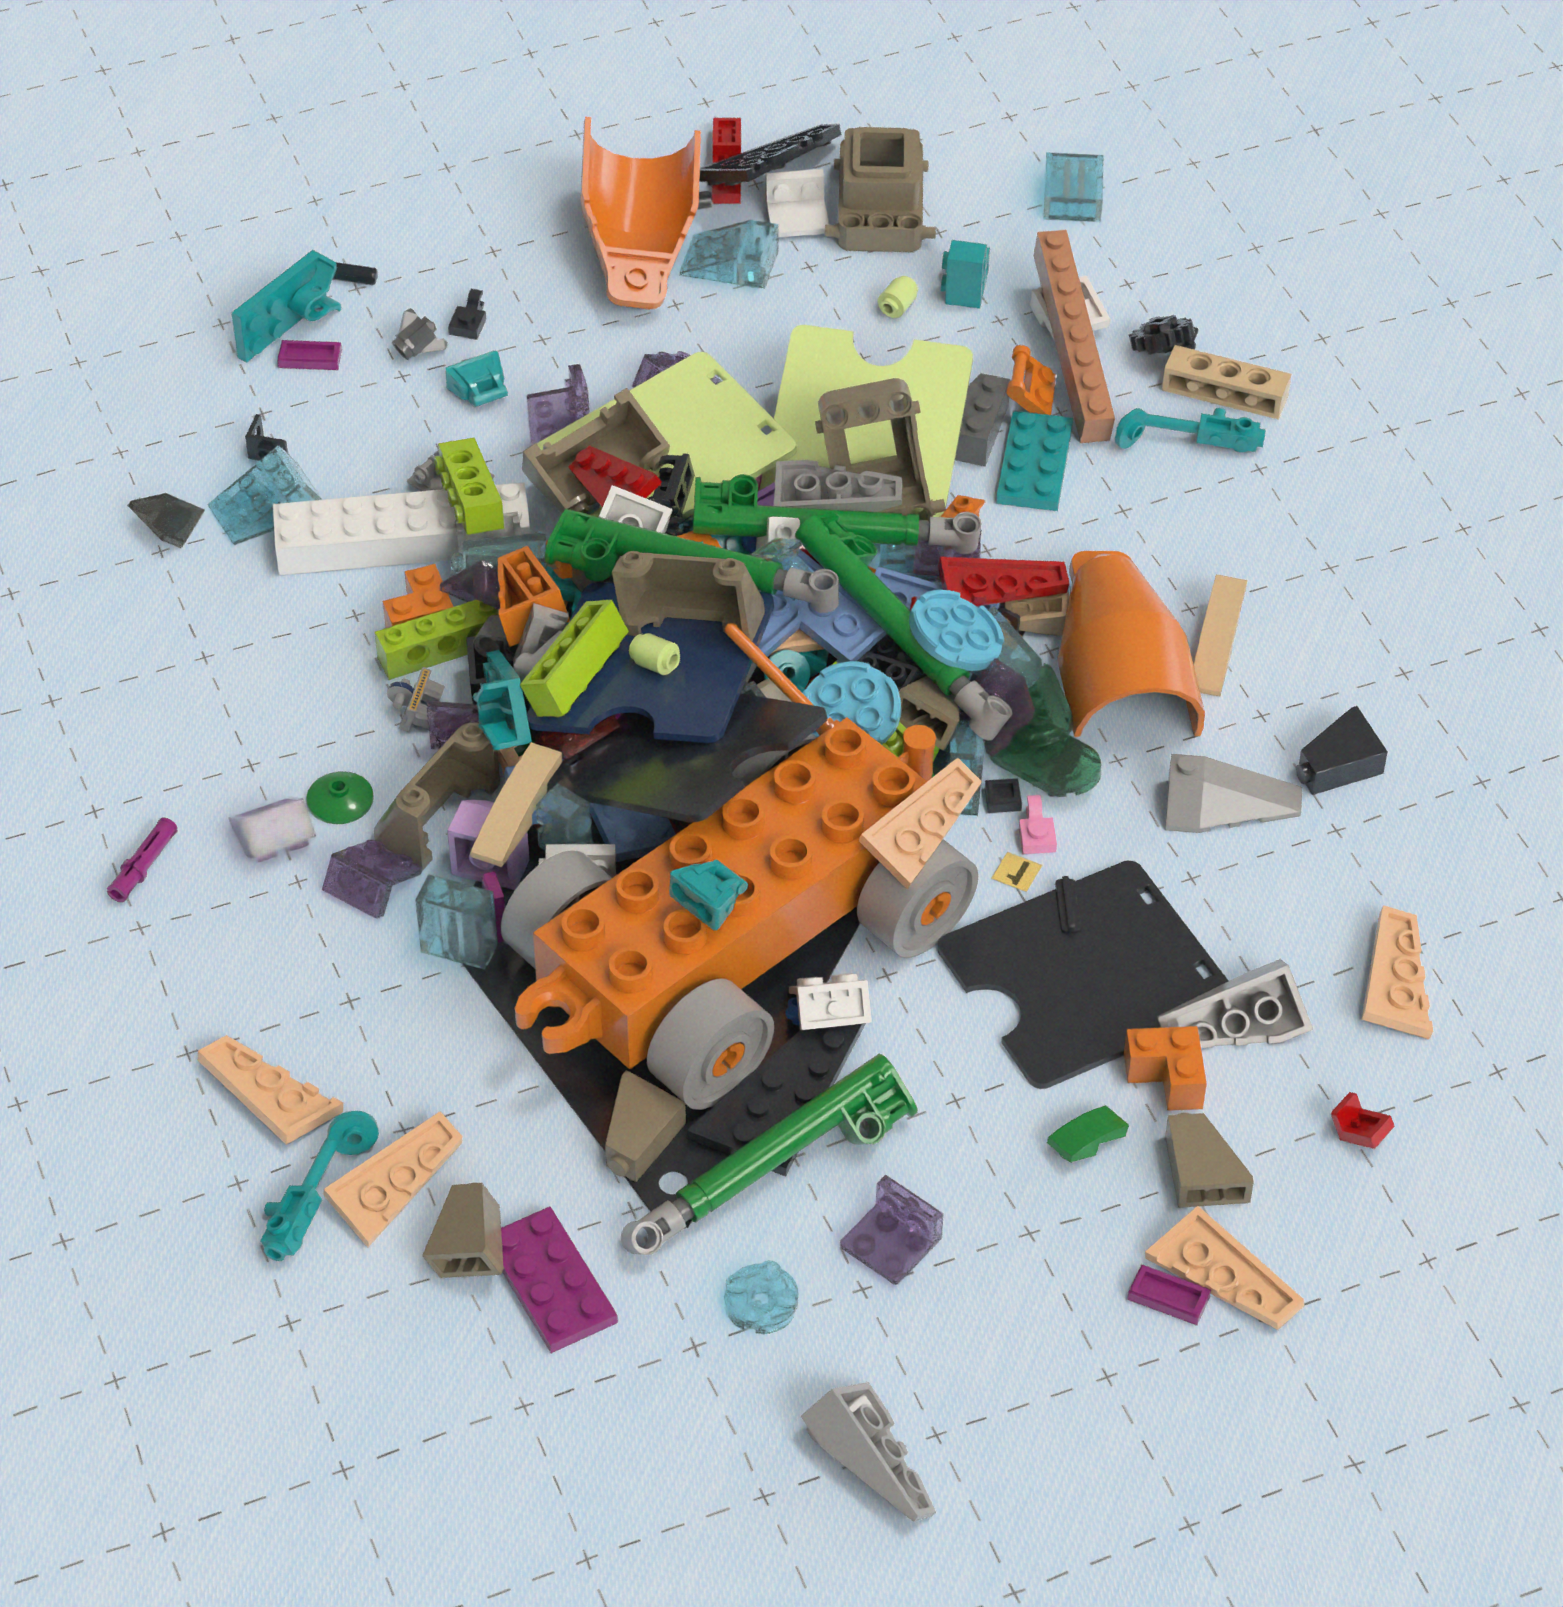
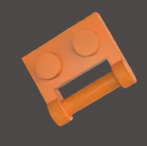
M1015 346L1012 353V360L1014 361L1012 379L1007 385V395L1030 413L1051 415L1057 375L1049 367L1044 366L1030 355L1031 351L1027 346Z

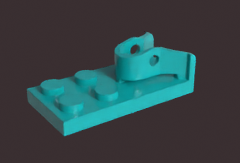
M311 250L231 312L237 357L247 363L301 319L316 321L326 316L330 311L338 310L340 312L341 304L326 295L337 269L336 262L315 250ZM316 308L323 309L321 311H315Z
M499 650L486 652L488 662L483 663V671L487 683L480 684V691L473 695V699L477 702L478 726L491 743L493 750L531 743L520 677Z

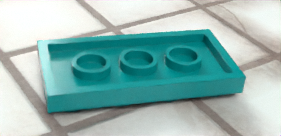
M1013 411L996 504L1058 511L1073 428V418Z

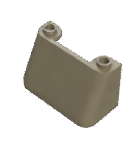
M628 388L614 395V399L617 402L609 409L606 407L602 408L599 417L553 445L548 441L543 444V450L535 443L523 451L522 471L529 481L561 513L565 509L587 513L590 506L597 502L568 468L575 460L577 454L589 445L646 470L651 469L655 471L664 465L660 464L659 461L662 456L668 455L670 445Z
M630 551L619 558L612 571L620 616L629 631L627 635L630 636L641 634V627L653 622L654 627H660L665 617L722 621L723 632H725L724 628L728 623H734L753 641L765 613L763 598L745 564L733 558L719 559Z
M467 723L458 728L399 792L374 827V839L378 848L423 871L433 860L432 851L426 846L429 842L428 833L423 831V826L454 792L468 799L472 795L471 791L485 789V792L491 795L499 787L498 750L492 749L491 743L482 729L479 728V723Z

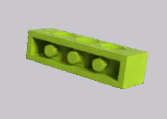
M475 437L438 443L439 456H434L437 475H441L442 487L444 491H447L449 505L454 507L457 524H463L467 535L504 529L502 500Z
M492 594L374 632L377 659L388 680L419 671L422 667L428 668L468 655L466 637H475L489 616L499 615L500 601L497 595Z

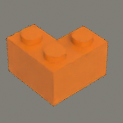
M436 564L404 571L407 595L382 601L385 628L453 607Z
M1198 1026L1127 1029L1124 1047L1127 1082H1163L1167 1111L1203 1109L1207 1081Z

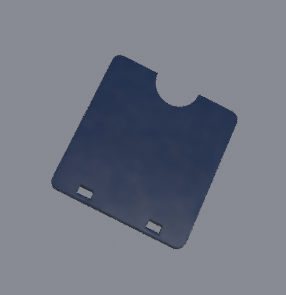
M596 582L586 586L570 621L586 601L612 600L619 612L614 583ZM759 592L764 601L765 613L752 641L757 647H759L774 609L773 596L765 592ZM665 617L660 627H654L653 622L641 627V634L650 633L677 644L680 651V662L676 669L667 675H662L637 665L629 654L630 644L636 636L626 635L620 642L619 648L609 656L603 668L595 674L588 683L586 690L577 697L566 714L560 717H537L531 706L527 713L529 728L536 731L589 734L596 724L609 716L619 713H637L646 716L653 722L655 726L653 731L654 739L703 743L716 742L725 733L753 661L723 632L722 621Z

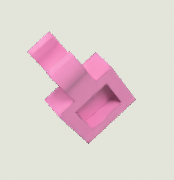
M1041 795L1027 796V819H1019L1022 854L1056 852L1057 841L1053 817L1043 818Z

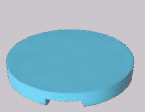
M949 590L926 592L919 597L910 611L909 624L917 642L931 656L948 666L958 667L967 671H979L993 665L1001 653L1004 636L994 616L984 606L981 605L978 608L969 601L960 598V593Z
M848 661L826 667L820 671V675L803 691V694L814 706L825 708L828 718L831 717L834 721L838 720L839 722L846 717L849 718L881 745L892 736L900 721L901 699L896 684L891 677L870 667L868 663ZM815 730L813 734L816 737H819V734Z

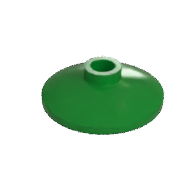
M338 771L318 778L310 786L306 800L309 811L317 819L330 824H346L358 820L370 810L374 795L370 783L364 777L352 772Z

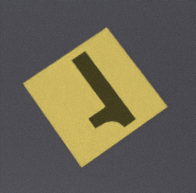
M1007 852L991 879L1027 892L1042 865Z

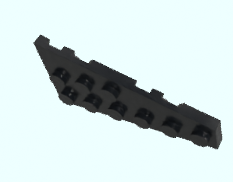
M821 124L700 167L699 182H707V186L718 185L725 182V186L750 182L772 170L785 167V163L817 147L831 144V140L842 135L840 125Z
M866 1023L800 1030L687 1130L686 1139L728 1155L733 1154L834 1085ZM798 1153L773 1169L772 1172L786 1177Z

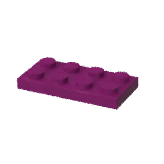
M551 1206L501 1228L502 1273L550 1353L556 1352L618 1323L616 1311Z

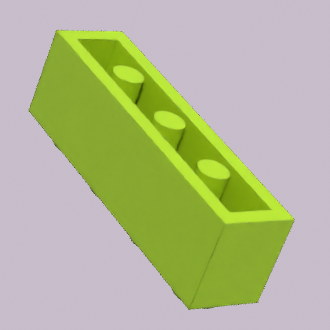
M612 600L586 601L521 682L520 686L537 717H560L566 714L577 697L586 690L588 683L595 674L603 668L609 656L619 648L620 642L629 631Z

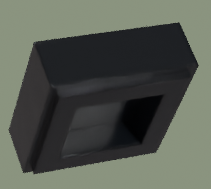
M1018 778L985 780L988 813L1022 811Z

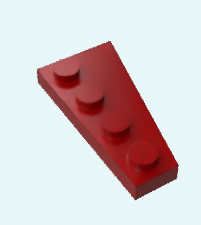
M590 445L580 451L575 460L568 466L602 508L612 485L647 498L662 483L655 473Z
M940 557L938 563L942 589L960 593V598L969 601L975 606L1064 594L1068 592L1070 585L1065 562Z

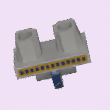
M422 667L414 688L410 685L408 679H402L401 682H393L388 687L387 696L393 702V707L401 709L402 706H407L399 729L408 732L411 724L429 729L436 709L420 702L422 700L437 706L445 686L429 679L432 670Z

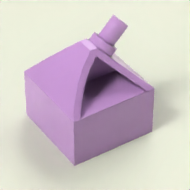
M485 800L461 801L447 830L452 875L482 882L483 874L495 871L501 887L516 890L529 862L527 832L502 867L470 857V851L494 802Z

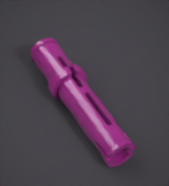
M165 817L160 818L134 855L122 863L120 867L121 872L107 887V894L113 900L120 903L125 902L137 883H142L145 880L149 867L160 855L171 838L178 832V827L172 820Z

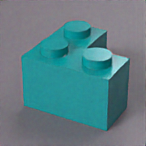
M958 240L951 241L949 252L944 251L942 259V269H945V272H947V274H943L941 281V292H946L945 304L972 308L981 307L989 271L990 248L987 247V244Z

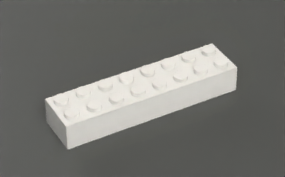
M525 482L495 485L502 500L503 513L518 511L524 546L462 555L459 552L454 507H450L447 491L443 489L273 504L275 550L279 575L503 556L525 546H528L531 550Z

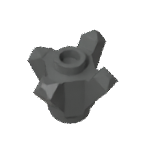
M410 308L403 312L399 332L395 335L396 339L392 341L394 348L406 360H409L412 356H417L419 353L445 350L448 343L444 338H436L434 332L437 329L434 322L425 316L420 319L414 310Z

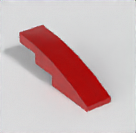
M713 118L712 163L741 153V118ZM725 182L713 185V204H741V183L732 186H725Z

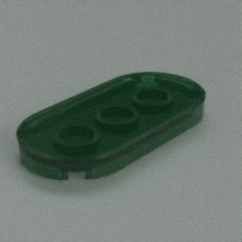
M1020 660L1004 666L999 670V675L996 678L993 677L991 688L993 696L1005 701L1012 710V716L1005 723L1010 739L1022 747L1044 748L1061 742L1070 734L1073 728V717L1053 668L1043 663L1044 666L1037 665L1036 661Z
M1030 715L1011 716L993 740L985 739L987 753L993 763L1051 795L1067 797L1066 793L1075 792V796L1084 794L1094 788L1101 778V759L1095 749L1037 717Z

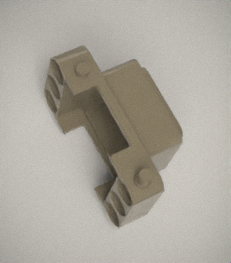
M857 127L845 130L844 140L840 144V159H834V170H839L838 224L825 225V237L838 238L839 246L846 251L914 252L921 248L922 240H925V238H936V227H926V225H923V172H928L929 160H923V144L920 142L918 130L887 127Z
M892 378L832 390L820 397L818 408L821 420L815 421L817 434H824L831 469H834L835 465L846 467L848 472L858 474L864 471H871L902 477V505L878 512L902 513V515L919 514V520L929 521V517H933V515H936L935 513L946 511L944 499L930 500L915 414L921 413L918 400L912 401L909 387L904 380ZM890 420L897 455L851 464L844 429ZM915 508H923L919 513H911Z

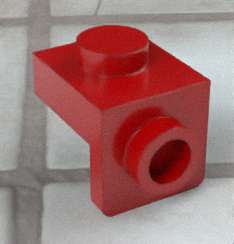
M1349 1092L1331 1112L1341 1141L1375 1149L1395 1127L1391 1115L1362 1109L1358 1095Z

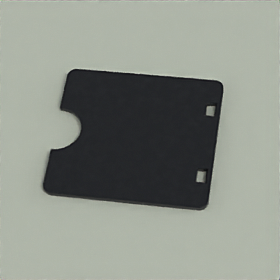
M740 693L723 737L716 742L703 743L654 739L653 731L655 726L649 718L637 713H624L562 761L547 783V794L690 823L700 822L711 816L745 788L743 780L732 775L739 764L765 752L791 751L827 721L828 716L825 708L820 706Z
M1123 861L1075 881L1081 922V932L1079 933L1061 932L1055 889L945 934L938 941L939 955L966 993L976 990H995L1010 996L1018 1004L1021 1010V1019L1010 1033L1001 1038V1043L1029 1083L1035 1088L1046 1089L1124 1056L1127 1029L1161 1028L1157 1016L1229 981L1142 866L1135 861ZM1148 891L1156 902L1147 904L1140 894ZM1204 964L1212 976L1204 979L1196 968Z

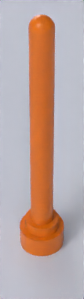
M728 623L725 626L724 631L728 637L792 702L813 705L736 624ZM829 717L816 732L820 736L839 723V721H834Z

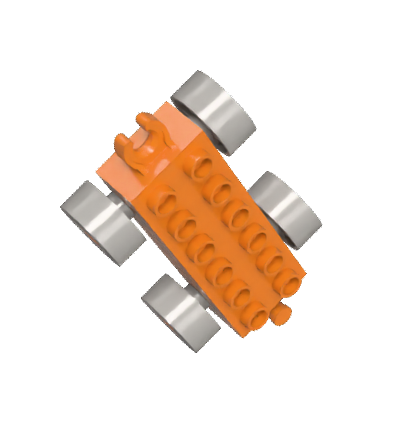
M846 717L819 737L811 733L791 751L765 752L739 764L732 775L743 780L745 786L743 790L703 821L690 824L613 878L580 851L561 852L542 862L516 888L506 905L501 921V934L504 941L536 969V982L519 996L516 1003V1025L520 1029H528L532 1027L538 1013L548 1006L561 1007L570 1017L561 1026H546L543 1029V1050L546 1053L567 1052L595 1038L629 1069L647 1057L649 1071L690 1108L700 1110L716 1105L758 1068L773 1038V1018L743 992L742 988L855 907H857L859 922L896 954L904 958L918 956L938 944L939 939L943 935L950 933L968 909L977 888L978 869L973 862L944 839L908 890L859 842L862 833L932 778L933 755L936 745L934 731L923 725L908 727L903 732V754L896 757ZM717 859L748 883V887L744 893L738 895L736 903H734V909L720 928L713 930L670 897L671 871L694 864L713 862Z

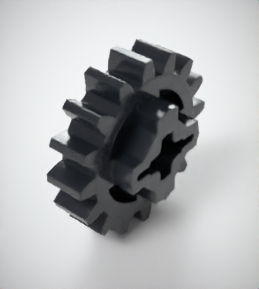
M1176 315L1158 316L1149 319L1147 323L1141 324L1140 329L1133 330L1129 334L1133 351L1142 352L1146 350L1151 355L1172 352L1175 345L1181 346L1183 345L1182 343H1185L1184 340L1192 339V336H1195V331L1191 318L1186 319L1184 317L1177 320Z

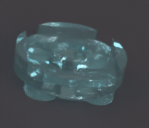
M768 1260L761 1264L748 1265L727 1278L724 1295L725 1311L728 1318L737 1327L743 1330L744 1326L749 1329H756V1334H770L782 1330L794 1318V1312L798 1308L799 1302L798 1287L793 1277L787 1271L781 1269L777 1262ZM757 1294L768 1295V1302L765 1304L760 1300L753 1301L752 1299Z

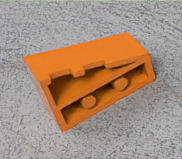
M528 546L498 558V582L500 585V592H498L500 601L499 617L508 645L511 647L520 642L533 603L565 613L567 611L560 589Z

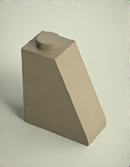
M925 676L900 689L901 717L899 722L906 729L913 725H923L931 728L936 735L935 746L945 750L959 722V708L954 702L955 696L953 694L945 695L938 688L937 684L928 676Z
M626 1070L621 1077L605 1144L606 1166L616 1175L625 1176L637 1182L686 1124L685 1103Z
M1204 1113L1168 1115L1165 1139L1178 1208L1250 1203L1254 1184L1253 1176Z
M483 1183L451 1186L422 1255L440 1278L502 1274L503 1252L500 1205Z

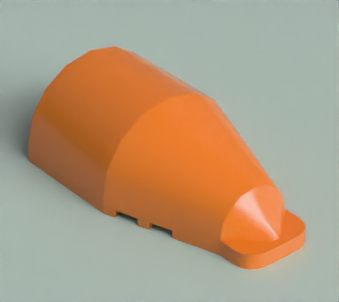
M585 117L580 196L581 210L606 280L607 297L612 303L619 306L656 309L664 302L667 293L668 277L699 206L701 131L695 130L687 146L671 155L657 158H631L614 154L599 146L590 135L591 117Z
M1080 551L1074 554L1069 565L1072 585L1057 657L1074 737H1080L1083 728L1092 715L1107 704L1130 695L1151 692L1173 694L1185 699L1194 736H1201L1204 729L1205 710L1187 636L1178 621L1127 554L1119 551Z

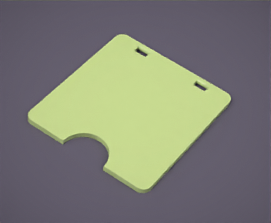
M810 325L795 327L790 336L774 419L795 439L797 445L795 455L785 461L812 460L817 461L818 466L830 468L824 434H817L815 421L821 420L818 408L820 397L832 390L899 378L907 383L912 401H919L921 413L915 414L930 500L944 499L946 507L973 364L971 350L960 345L914 339L911 349L900 361L887 366H877L866 362L859 356L853 344V331ZM890 420L844 429L851 464L897 455ZM776 466L763 473L760 490L775 482ZM915 508L911 513H919L923 508ZM944 512L935 513L936 515H933V517H940Z
M706 352L694 353L629 390L670 445L668 455L687 453L690 456L695 477L682 514L683 519L694 514L696 477H701L702 482L712 483L731 480L734 476L740 474L750 475L755 479L775 467L776 461H785L797 452L795 439ZM718 375L723 381L715 385L710 379ZM616 400L608 402L538 442L537 445L543 450V444L548 441L551 445L555 444L599 417L600 410L604 407L609 409L617 403ZM768 425L773 432L765 435L760 429ZM665 464L660 468H673L674 466L671 464ZM660 468L655 471H652L651 469L648 470L655 473L659 478ZM600 506V508L591 515L599 517L602 507Z

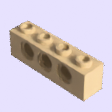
M1175 345L1164 368L1162 391L1279 420L1289 396L1292 374Z

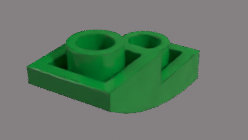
M1105 1105L1088 1111L1057 1129L1048 1137L1047 1144L1056 1150L1063 1159L1071 1163L1096 1156L1100 1143L1126 1137L1129 1124Z

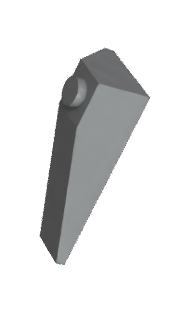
M812 460L776 461L774 506L878 512L902 505V477L871 471H864L858 474L848 472L846 467L835 465L834 469L818 466V462Z
M1171 754L1165 830L1202 833L1210 831V828L1213 826L1228 824L1229 828L1239 827L1243 821L1257 819L1263 823L1301 816V786L1205 756Z
M1281 959L1249 971L1157 1016L1161 1028L1198 1026L1201 1048L1265 1042L1281 1043L1313 1030L1290 967Z
M869 1382L833 1388L801 1415V1418L807 1425L809 1436L821 1448L909 1519L917 1521L931 1517L936 1513L919 1475L907 1467L904 1456L908 1454V1451L903 1442L895 1441L889 1429L895 1423Z

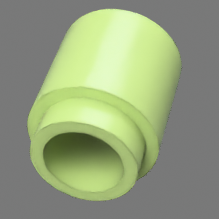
M907 276L895 278L878 297L880 310L892 318L902 316L917 297V284Z
M650 633L637 635L630 644L629 654L635 663L659 674L667 675L671 673L680 662V651L677 644Z

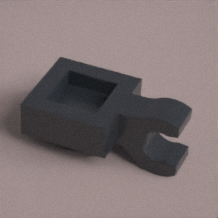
M471 289L468 294L466 307H456L448 325L449 335L478 340L486 322V311H483L484 301H480L483 290Z

